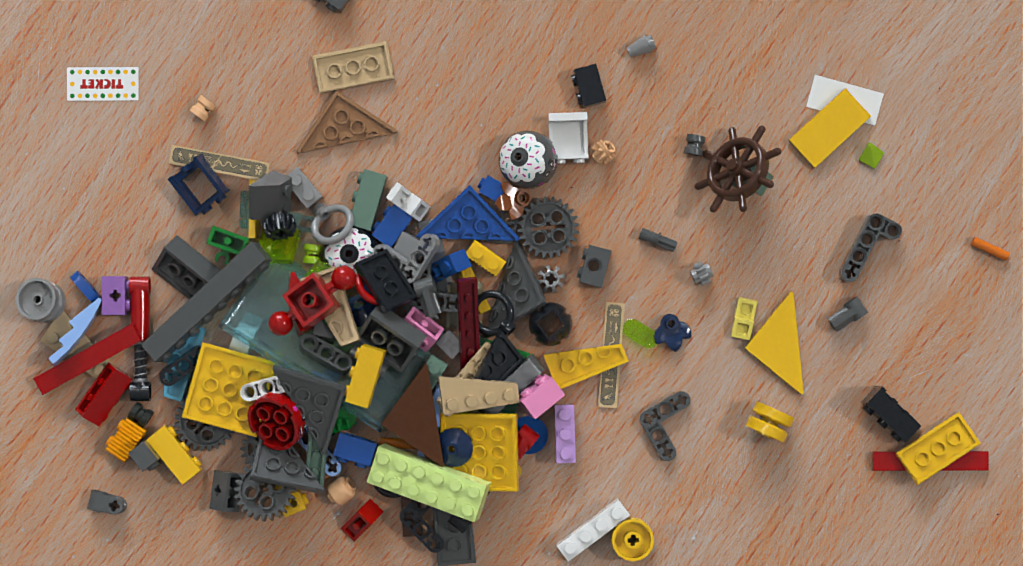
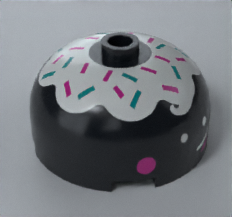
M353 226L349 235L342 241L332 245H323L322 261L324 267L328 269L334 266H348L356 274L355 263L374 255L373 248L378 243L368 231ZM344 227L336 229L328 237L337 235ZM348 250H351L353 252V255L350 258L346 256V252Z

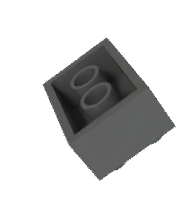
M377 305L358 332L361 340L357 342L361 345L367 344L386 350L384 361L402 373L412 361L427 336L392 311L384 314L380 306Z

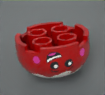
M267 392V394L253 402L249 407L247 415L252 433L256 432L264 441L262 444L274 450L289 449L303 436L306 429L305 417H302L300 411L295 407L296 403L290 399L286 392L280 394Z

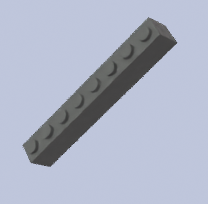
M251 242L147 338L141 344L154 362L165 363L170 360L174 351L184 347L185 341L188 338L197 335L201 326L211 322L215 313L225 309L229 300L239 296L243 287L253 283L257 274L269 268V263L273 261L259 243Z

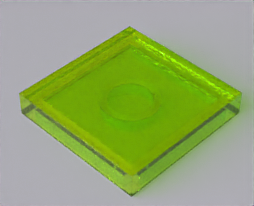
M263 228L259 244L273 260L270 263L292 264L301 232L300 229H296L294 236L288 237V240L282 239L279 241V239L272 241L271 238H267Z

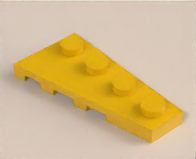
M622 344L543 355L551 376L560 389L629 362Z

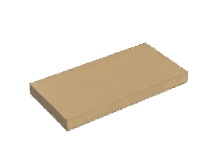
M387 41L312 56L319 94L395 79Z

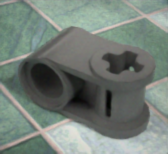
M91 490L87 509L116 515L126 510L127 502L121 496L99 490ZM117 502V504L120 505V508L116 509V507L113 506V503Z

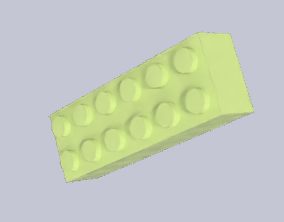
M386 443L378 446L367 479L369 484L472 522L480 519L491 485L489 481L445 465L440 466L432 460Z

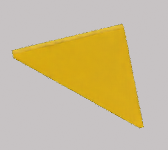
M790 291L744 348L802 395L804 390L794 293Z

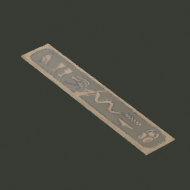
M172 145L169 164L185 166L192 162L195 156L203 153L204 159L214 172L258 180L268 174L270 163L176 145Z
M606 302L603 346L622 344L625 303ZM620 365L600 374L598 407L617 408Z

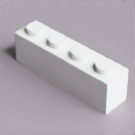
M617 498L556 545L569 562L629 517L630 514Z

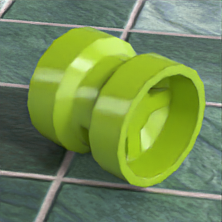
M304 244L305 256L302 263L321 265L322 259L320 254L323 245Z

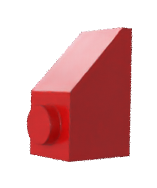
M369 499L340 529L355 542L384 511Z

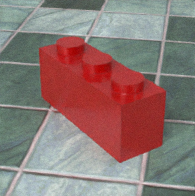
M108 362L75 410L81 417L100 426L107 419L111 409L119 402L123 392L129 388L133 379L126 372Z

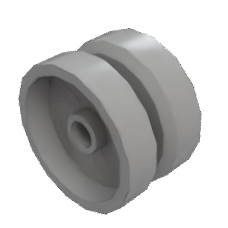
M41 278L25 281L18 289L15 300L21 315L30 320L43 323L56 320L65 309L66 303L65 294L61 287Z

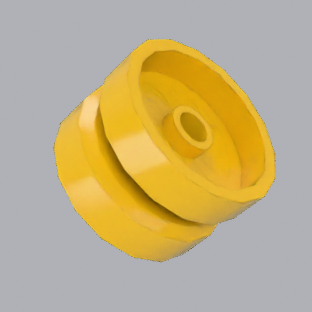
M756 401L752 410L754 413L762 416V419L750 416L745 426L756 430V433L769 439L774 438L784 443L788 433L778 428L780 424L789 428L792 426L795 418Z
M628 517L612 529L611 543L618 556L624 560L634 562L642 560L649 555L653 549L654 536L646 522L640 518ZM631 535H634L636 538L634 542L628 540V538H631Z

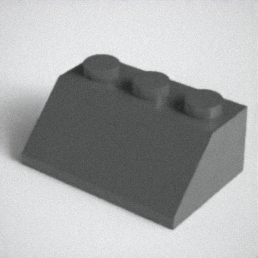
M177 235L163 248L152 267L155 273L188 299L192 298L221 271Z

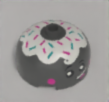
M526 130L511 135L504 142L499 153V167L505 179L511 184L524 189H535L547 183L553 177L558 164V155H556L553 142L545 135L535 131Z

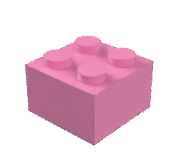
M542 373L519 393L520 403L518 405L527 416L537 419L564 397L565 394L552 377Z

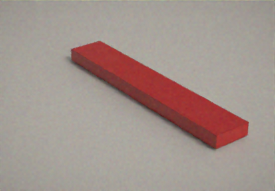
M132 323L33 379L42 395L136 344L142 338Z
M872 451V471H906V469L895 455L898 451ZM969 451L941 471H989V451Z

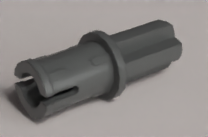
M642 228L638 238L654 244V247L659 246L671 252L675 250L677 245L676 241L662 236L660 232L657 234L645 228Z

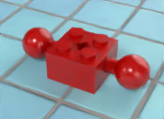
M339 266L332 272L331 281L325 283L320 274L314 272L282 295L291 309L288 312L277 311L270 316L268 321L270 331L277 336H285L291 332L293 322L296 319L299 320L303 328L310 329L340 308L341 305L333 293L337 290L347 291L355 285L356 274L354 270L348 266ZM311 297L314 298L313 304H310V302L312 301Z

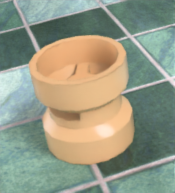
M200 95L197 99L198 103L192 106L190 111L203 121H206L208 113L213 111L216 106Z

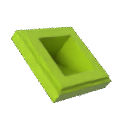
M869 142L858 160L875 169L884 152Z

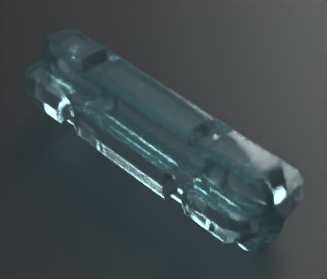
M241 191L240 228H249V191Z

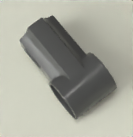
M433 276L414 281V289L417 297L420 298L425 317L441 313V307L436 294L437 287Z
M858 296L843 305V308L827 318L836 332L868 313Z

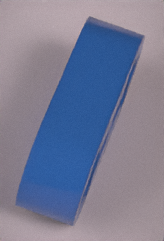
M78 270L70 276L75 285L92 303L98 298L101 299L100 294Z

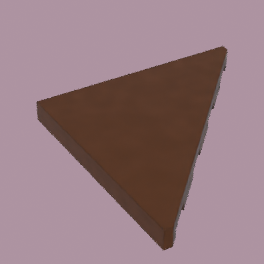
M425 363L381 422V425L440 466H443L428 365Z

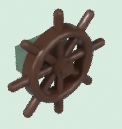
M764 126L758 127L752 139L747 137L737 138L736 129L730 127L728 130L729 141L720 146L715 153L707 150L703 151V157L710 160L707 178L697 182L695 189L700 190L710 186L711 190L717 194L710 206L711 212H716L723 200L738 201L740 211L745 212L747 210L746 198L754 195V193L762 196L767 188L774 186L772 181L774 176L768 172L769 159L780 155L782 150L775 148L766 152L758 143L766 130ZM745 149L740 157L739 150ZM754 150L757 157L748 160ZM732 154V159L727 160V158ZM722 166L726 168L725 171L720 172ZM727 178L726 182L721 187L719 181ZM732 185L736 187V189L730 190Z

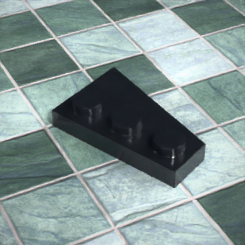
M498 331L473 379L503 381L524 361V358L503 331Z

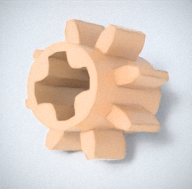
M600 140L592 147L594 150L592 156L598 163L604 162L607 164L616 157L613 153L615 147L610 141L606 140L603 142Z

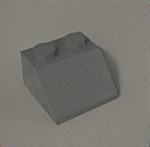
M273 170L250 184L249 219H266V216L272 215V212H290L292 207V178Z

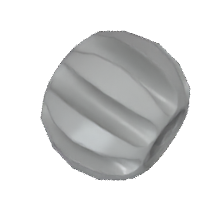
M550 265L545 266L547 273H543L540 270L537 274L543 276V280L537 281L539 285L545 284V288L542 291L547 293L548 287H551L553 294L557 292L555 289L556 285L563 288L564 283L559 282V279L565 278V274L558 275L557 271L561 268L555 266V270L551 271ZM550 274H553V277L557 279L552 285L546 280V277H549Z

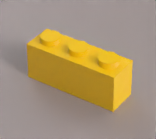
M367 344L357 348L354 357L357 359L355 366L351 367L349 377L352 379L350 385H346L344 396H346L345 402L364 408L370 407L386 350Z
M164 425L150 436L147 442L183 485L203 470L201 467L202 462L196 455L194 457L189 452L190 447L186 445L184 440L181 442L178 439V434H176L173 426Z

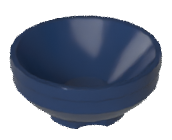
M356 295L348 300L356 327H362L377 306L365 301L360 295ZM358 301L364 302L360 308L353 307Z

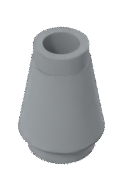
M650 34L639 38L628 46L627 50L630 56L634 57L651 53L657 47Z

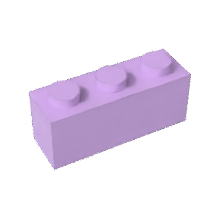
M574 404L554 405L556 463H576Z

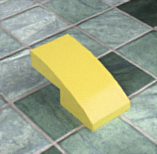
M738 297L731 337L750 340L758 303L757 300Z

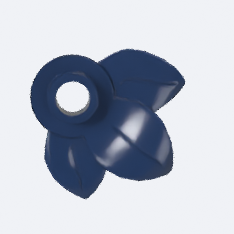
M674 314L664 315L660 326L654 333L656 344L665 342L674 352L678 351L681 347L682 339L691 338L689 326L685 322L679 321L678 317ZM670 320L673 321V325L671 327L668 326V322Z

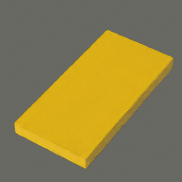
M845 88L793 135L789 142L813 168H816L866 122L871 115Z
M957 412L898 451L895 455L918 486L980 445L981 442L960 412Z

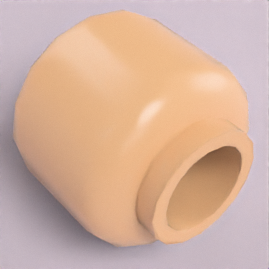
M338 477L328 485V499L332 503L345 504L355 496V483L349 477Z

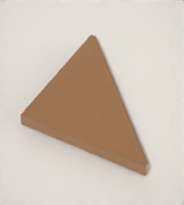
M336 90L296 152L299 154L396 134L398 130Z

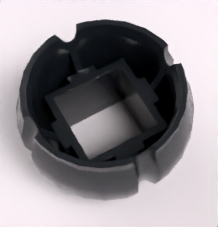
M547 302L546 305L535 310L530 315V333L536 336L535 340L543 345H559L561 340H566L571 333V315L566 313L564 306L554 302ZM553 311L564 327L548 337L538 321Z

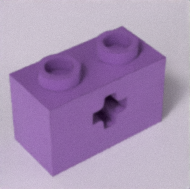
M102 276V315H128V311H131L130 300H128V277ZM119 293L121 297L113 298V294Z

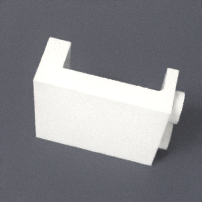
M587 112L549 113V139L553 142L556 155H558V164H565V160H573V163H585V160L589 159Z

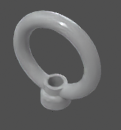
M318 203L313 208L315 217L311 224V233L317 242L324 245H332L342 241L349 235L354 225V216L348 207L341 204L327 206L325 203ZM332 212L343 213L346 216V225L340 233L332 237H324L319 233L321 220L328 219Z

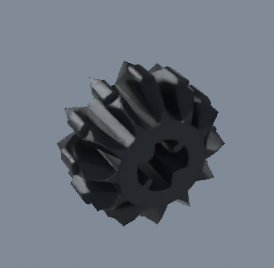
M280 211L267 215L263 224L267 238H271L272 241L279 239V241L282 239L288 240V237L294 236L297 228L293 214H288V212L281 213Z

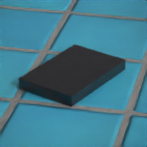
M387 249L355 263L356 271L384 314L417 298L416 293Z

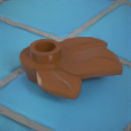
M510 182L501 183V189L504 194L497 198L495 205L500 210L509 211L510 219H517L522 216L524 207L529 205L531 194L528 190L519 188ZM520 195L523 197L522 201L519 200Z

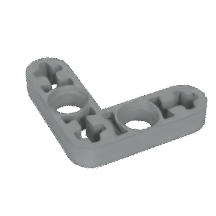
M435 234L423 235L408 260L387 244H378L373 250L374 254L382 249H387L393 259L397 258L400 261L399 268L407 281L413 283L421 278L437 251L440 240ZM428 239H431L432 246H428ZM419 253L424 256L422 264L417 262V255ZM406 271H413V278H409L410 274Z

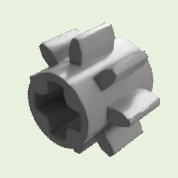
M701 261L694 264V269L690 273L695 284L701 283L703 286L710 283L709 278L713 277V273L708 263L703 265Z

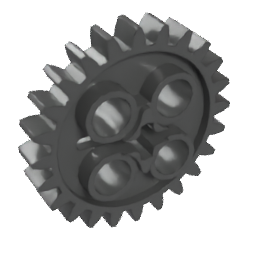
M544 197L543 202L537 198L536 205L532 202L529 203L531 209L524 207L526 215L522 214L520 216L524 220L517 223L522 226L517 232L523 233L519 238L520 240H526L523 247L530 246L528 252H531L533 249L536 250L535 256L540 252L543 259L546 254H549L550 259H552L553 253L560 257L561 250L567 253L566 246L573 247L570 241H577L573 237V234H579V231L574 230V227L579 226V223H574L573 221L577 216H571L574 209L567 210L568 203L564 206L561 205L562 199L555 203L554 197L551 198L550 202H548L546 197ZM554 212H559L562 215V220L558 223L554 222L551 218ZM535 214L542 215L543 222L541 224H535L532 221V217ZM547 222L550 223V226L565 225V228L551 229L550 233H547V230H531L533 227H544ZM556 231H561L564 234V239L560 242L553 238V234ZM537 233H542L545 236V241L541 244L536 243L534 240V236Z
M180 401L182 408L177 407L176 411L179 414L174 415V419L179 421L175 422L174 426L180 427L176 430V434L182 433L180 440L187 439V446L193 443L194 450L197 446H200L201 451H203L204 447L211 451V446L214 445L218 449V443L225 445V439L231 440L229 433H235V431L205 423L196 434L195 431L201 426L202 422L197 421L196 425H189L187 423L188 419L182 417L186 402ZM210 430L213 434L210 437H206L202 432Z
M250 462L251 468L244 467L246 473H239L242 479L235 480L239 484V487L234 488L236 492H239V494L234 496L235 499L240 500L237 505L239 507L243 506L241 511L243 513L248 512V517L251 518L254 515L256 521L259 520L260 516L263 522H266L267 517L274 521V515L281 518L280 512L287 513L285 507H292L289 501L296 500L292 493L297 492V490L282 486L280 490L275 491L274 484L250 480L253 463ZM264 487L269 489L267 493L262 491ZM256 489L255 496L249 498V492ZM268 499H272L271 505L269 507H265V501Z

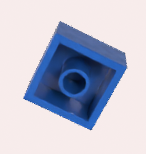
M342 431L339 433L333 456H337L336 460L347 463L350 460L355 462V466L366 469L367 466L370 467L373 463L379 442Z

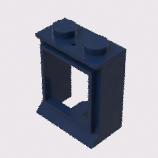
M203 153L195 156L192 162L180 169L181 171L168 178V181L195 216L201 213L203 215L207 214L213 209L211 205L215 202L217 204L227 198L225 194L230 191L204 159ZM197 168L202 170L217 190L215 194L202 204L183 181Z

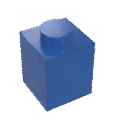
M489 175L486 179L482 177L477 186L480 189L479 193L494 202H496L500 195L504 194L501 189V182Z

